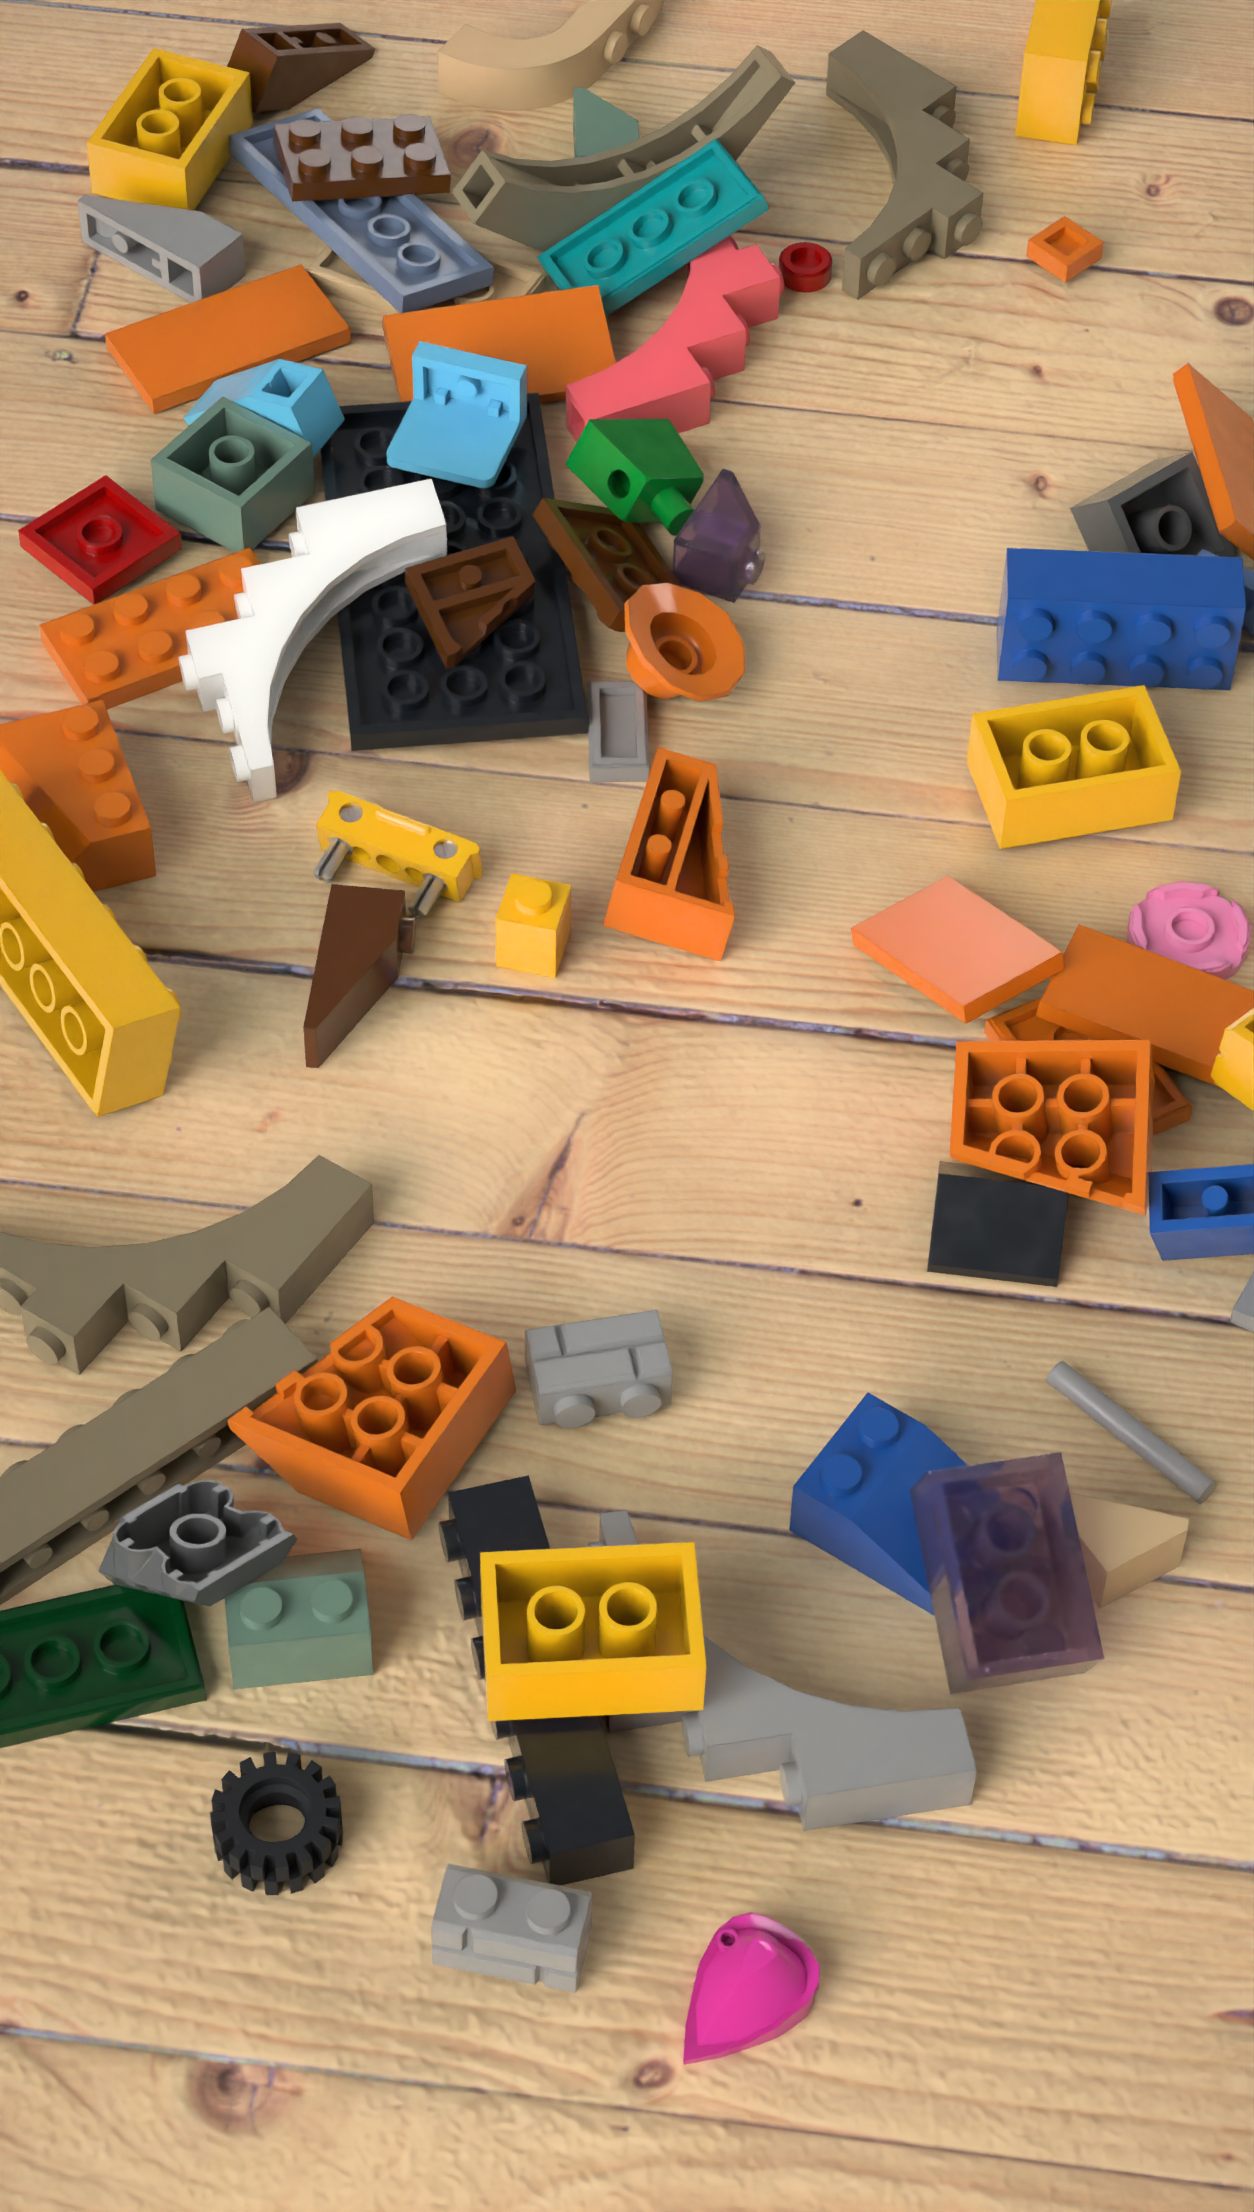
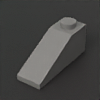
M84 195L78 200L83 243L190 303L226 291L245 276L242 234L231 226L223 224L201 211Z

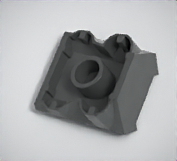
M199 1480L185 1486L177 1484L123 1515L114 1530L112 1540L99 1568V1573L115 1585L211 1607L281 1564L296 1543L297 1537L293 1533L283 1530L280 1520L265 1511L251 1510L242 1512L235 1509L232 1490L222 1483L213 1480Z

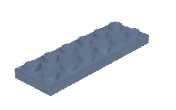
M319 108L229 135V154L399 313L419 311L425 307L461 295L465 296L470 292L493 285L494 266L414 194L292 202L273 143L274 124L292 123L300 119L315 122L333 121Z

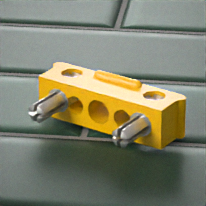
M333 790L327 794L329 803L316 823L320 848L325 851L313 871L314 876L319 881L323 880L324 883H331L342 863L347 859L419 887L408 906V912L413 917L419 915L418 919L424 920L439 896L461 903L474 879H480L483 876L480 848L477 843L339 790Z

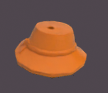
M670 583L642 585L624 603L625 632L630 641L626 652V668L633 681L647 694L662 700L685 696L701 702L729 696L745 673L744 643L728 613L701 593Z

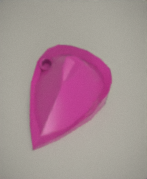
M751 1912L734 1916L714 1933L698 1965L685 2025L684 2065L721 2058L773 2040L807 2017L819 1989L820 1966L810 1948L791 1929L769 1917Z

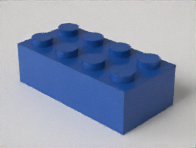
M1007 548L997 624L998 681L1116 686L1145 685V687L1230 690L1246 610L1243 558Z

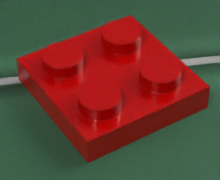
M107 475L18 530L20 547L93 605L100 603L182 549L181 533Z

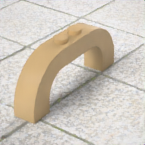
M586 0L558 29L544 36L531 39L503 38L465 24L437 51L438 93L468 105L506 111L542 108L568 100L573 97V88H589L613 63L617 64L621 61L626 50L640 36H645L648 33L652 23L662 9L664 0Z

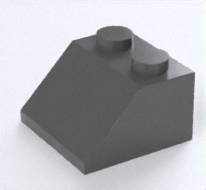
M1193 452L1154 460L1070 508L1089 551L1197 556L1204 549L1220 557L1237 556L1232 543L1218 531L1200 468Z

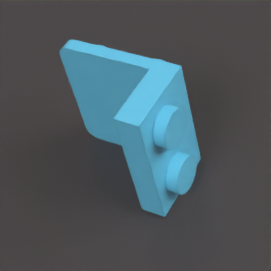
M419 341L412 355L413 400L387 449V463L393 468L483 489L490 488L495 484L527 417V365Z

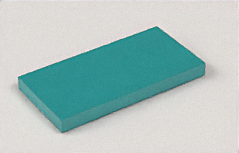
M716 138L537 256L558 290L598 285L606 317L768 211L769 206L764 196Z

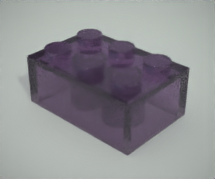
M1057 1452L926 1472L910 1489L950 1694L1082 1674L1102 1661L1104 1654L1062 1453Z

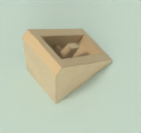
M1054 1489L1045 1538L1097 1606L1102 1608L1180 1566L1190 1518Z

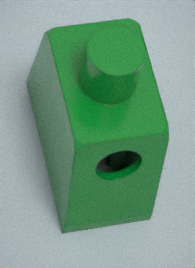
M589 419L565 463L568 468L619 519L627 523L661 522L673 536L687 532L697 520V512L691 506V503L704 482V473L670 420Z

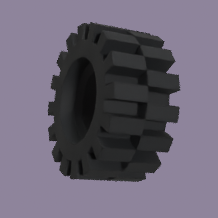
M276 1752L263 1753L264 1766L256 1768L252 1758L249 1757L239 1762L240 1778L229 1770L221 1779L223 1792L215 1789L211 1800L213 1812H210L214 1850L218 1861L223 1860L224 1872L232 1880L239 1873L241 1874L243 1888L253 1892L258 1881L261 1880L264 1881L266 1895H278V1882L288 1881L292 1894L303 1890L302 1876L307 1874L313 1883L316 1884L324 1877L323 1863L333 1867L338 1859V1845L342 1846L343 1842L340 1796H337L336 1784L329 1775L323 1779L322 1767L313 1760L303 1770L301 1755L288 1752L286 1765L277 1764ZM273 1805L294 1807L305 1818L303 1829L299 1834L280 1842H268L256 1838L249 1829V1823L256 1812Z

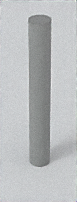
M1064 1361L1059 1362L1050 1371L1047 1382L1196 1502L1199 1504L1203 1503L1213 1493L1216 1487L1215 1481Z

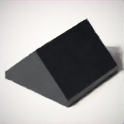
M939 1161L927 1272L1057 1287L1069 1193L970 1164Z

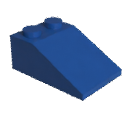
M867 1392L794 1484L789 1531L963 1633L1035 1537L1036 1528L926 1425Z

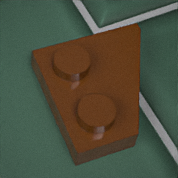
M514 536L405 568V584L446 669L455 667L527 602L534 595L536 581Z

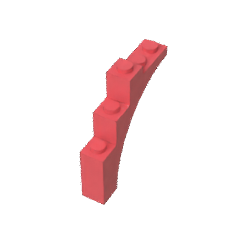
M728 236L687 263L685 268L688 280L682 297L662 328L635 352L607 369L566 385V428L576 443L589 419H669L678 433L709 424L710 399L715 397L713 380L744 371L745 347L750 344L749 328L778 319L779 296L784 292L783 276L779 267L775 263L768 261L757 244L739 249L734 238Z

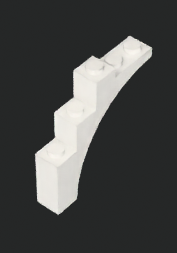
M432 478L296 507L297 532L288 534L292 558L241 568L243 592L234 594L238 619L186 630L188 654L178 656L186 691L197 689L203 712L213 709L217 710L223 734L234 733L237 746L229 747L233 772L237 783L242 781L248 782L254 803L277 798L271 750L273 719L284 683L306 645L332 616L365 591L405 572L407 567L447 556L446 521Z

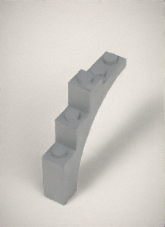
M627 1510L601 1513L599 1541L588 1543V1547L639 1545ZM705 1636L706 1680L704 1710L605 1715L609 1733L682 1722L688 1757L700 1755L705 1782L779 1770L786 1806L798 1805L803 1831L971 1805L977 1769L961 1708L898 1711L851 1706L794 1690L743 1665Z

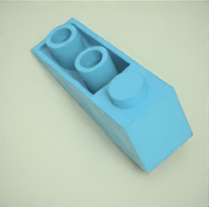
M277 359L215 380L183 417L186 424L191 425L223 396L312 442L313 457L345 420L323 369L283 359Z

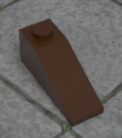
M341 23L241 29L227 67L250 72L252 113L264 114L266 111L290 109L370 60L376 49Z
M331 884L303 1026L306 1067L319 1068L397 980L402 954H413L416 939V917L406 916L404 890Z

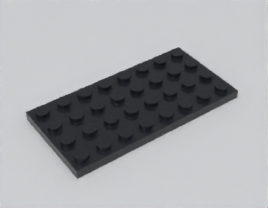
M527 393V417L495 484L485 489L409 472L388 465L387 449L412 401L339 406L345 420L320 449L325 501L432 478L446 521L447 556L514 536L536 581L534 595L455 667L446 669L405 584V572L365 591L337 613L351 751L588 733V715L565 564L559 554L548 545L546 535L532 516L542 498L555 499L539 393Z

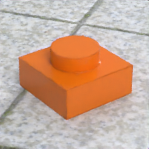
M1064 216L1028 240L1026 256L1066 283L1102 259L1104 242Z

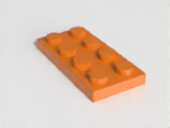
M250 547L42 623L39 625L41 641L82 705L103 700L106 709H110L183 681L178 656L188 654L186 630L238 619L234 594L243 592L241 568L260 565L261 563Z

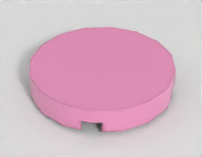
M1180 881L1157 886L1147 892L1146 899L1138 905L1137 903L1130 912L1127 943L1226 980L1238 972L1247 958L1251 925L1243 908L1233 899L1230 904L1226 899L1219 897L1218 889L1206 884Z

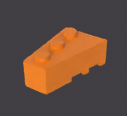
M661 747L657 748L614 884L603 926L721 962L735 919L733 901L729 899L727 883L729 864L728 856L724 855L721 831L724 824L716 764Z

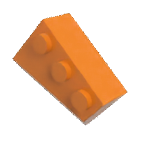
M103 700L0 724V770L10 783H15L19 787L25 803L37 819L48 825L56 844L71 863L74 862L80 867L86 883L93 892L156 876L151 826Z
M1151 1040L956 1041L950 1138L951 1159L1146 1215L1149 1203L1148 1172H1152L1155 1089Z
M392 1296L330 1343L331 1352L302 1374L293 1370L275 1384L276 1394L253 1411L245 1406L229 1418L227 1422L229 1428L297 1492L412 1541L517 1390L507 1342Z

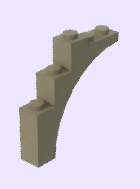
M864 30L829 53L826 96L850 112L874 137L889 164L894 184L888 202L871 226L845 248L842 291L857 300L875 287L884 285L892 275L910 262L919 260L928 249L941 258L946 259L962 246L971 244L977 238L982 228L981 213L984 194L965 182L969 172L968 153L970 139L953 129L956 118L954 108L957 86Z
M757 45L736 70L699 104L669 124L624 146L594 155L553 161L515 159L482 149L452 190V193L475 225L545 252L716 138L736 162L796 82L771 51Z
M318 1155L286 1186L248 1210L188 1234L142 1244L87 1247L42 1243L0 1232V1307L15 1316L22 1314L26 1343L40 1360L50 1365L59 1363L78 1375L86 1369L128 1321L143 1337L151 1341H158L160 1339L180 1352L228 1298L243 1313L251 1317L270 1307L286 1324L374 1224L372 1184Z

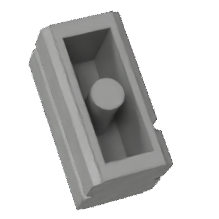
M658 1310L525 1330L526 1370L540 1426L557 1423L564 1428H577L588 1424L594 1417L623 1413L631 1418H641L655 1413L662 1406L671 1405L672 1366L666 1342H664Z
M448 1864L431 1927V1940L433 1944L432 1963L433 1965L533 1985L540 1981L544 1982L545 1987L576 1993L592 1928V1892Z

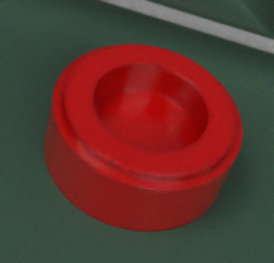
M799 242L789 245L780 253L778 267L783 276L784 286L797 292L806 293L821 290L829 284L832 276L833 261L831 254L824 247L815 243Z

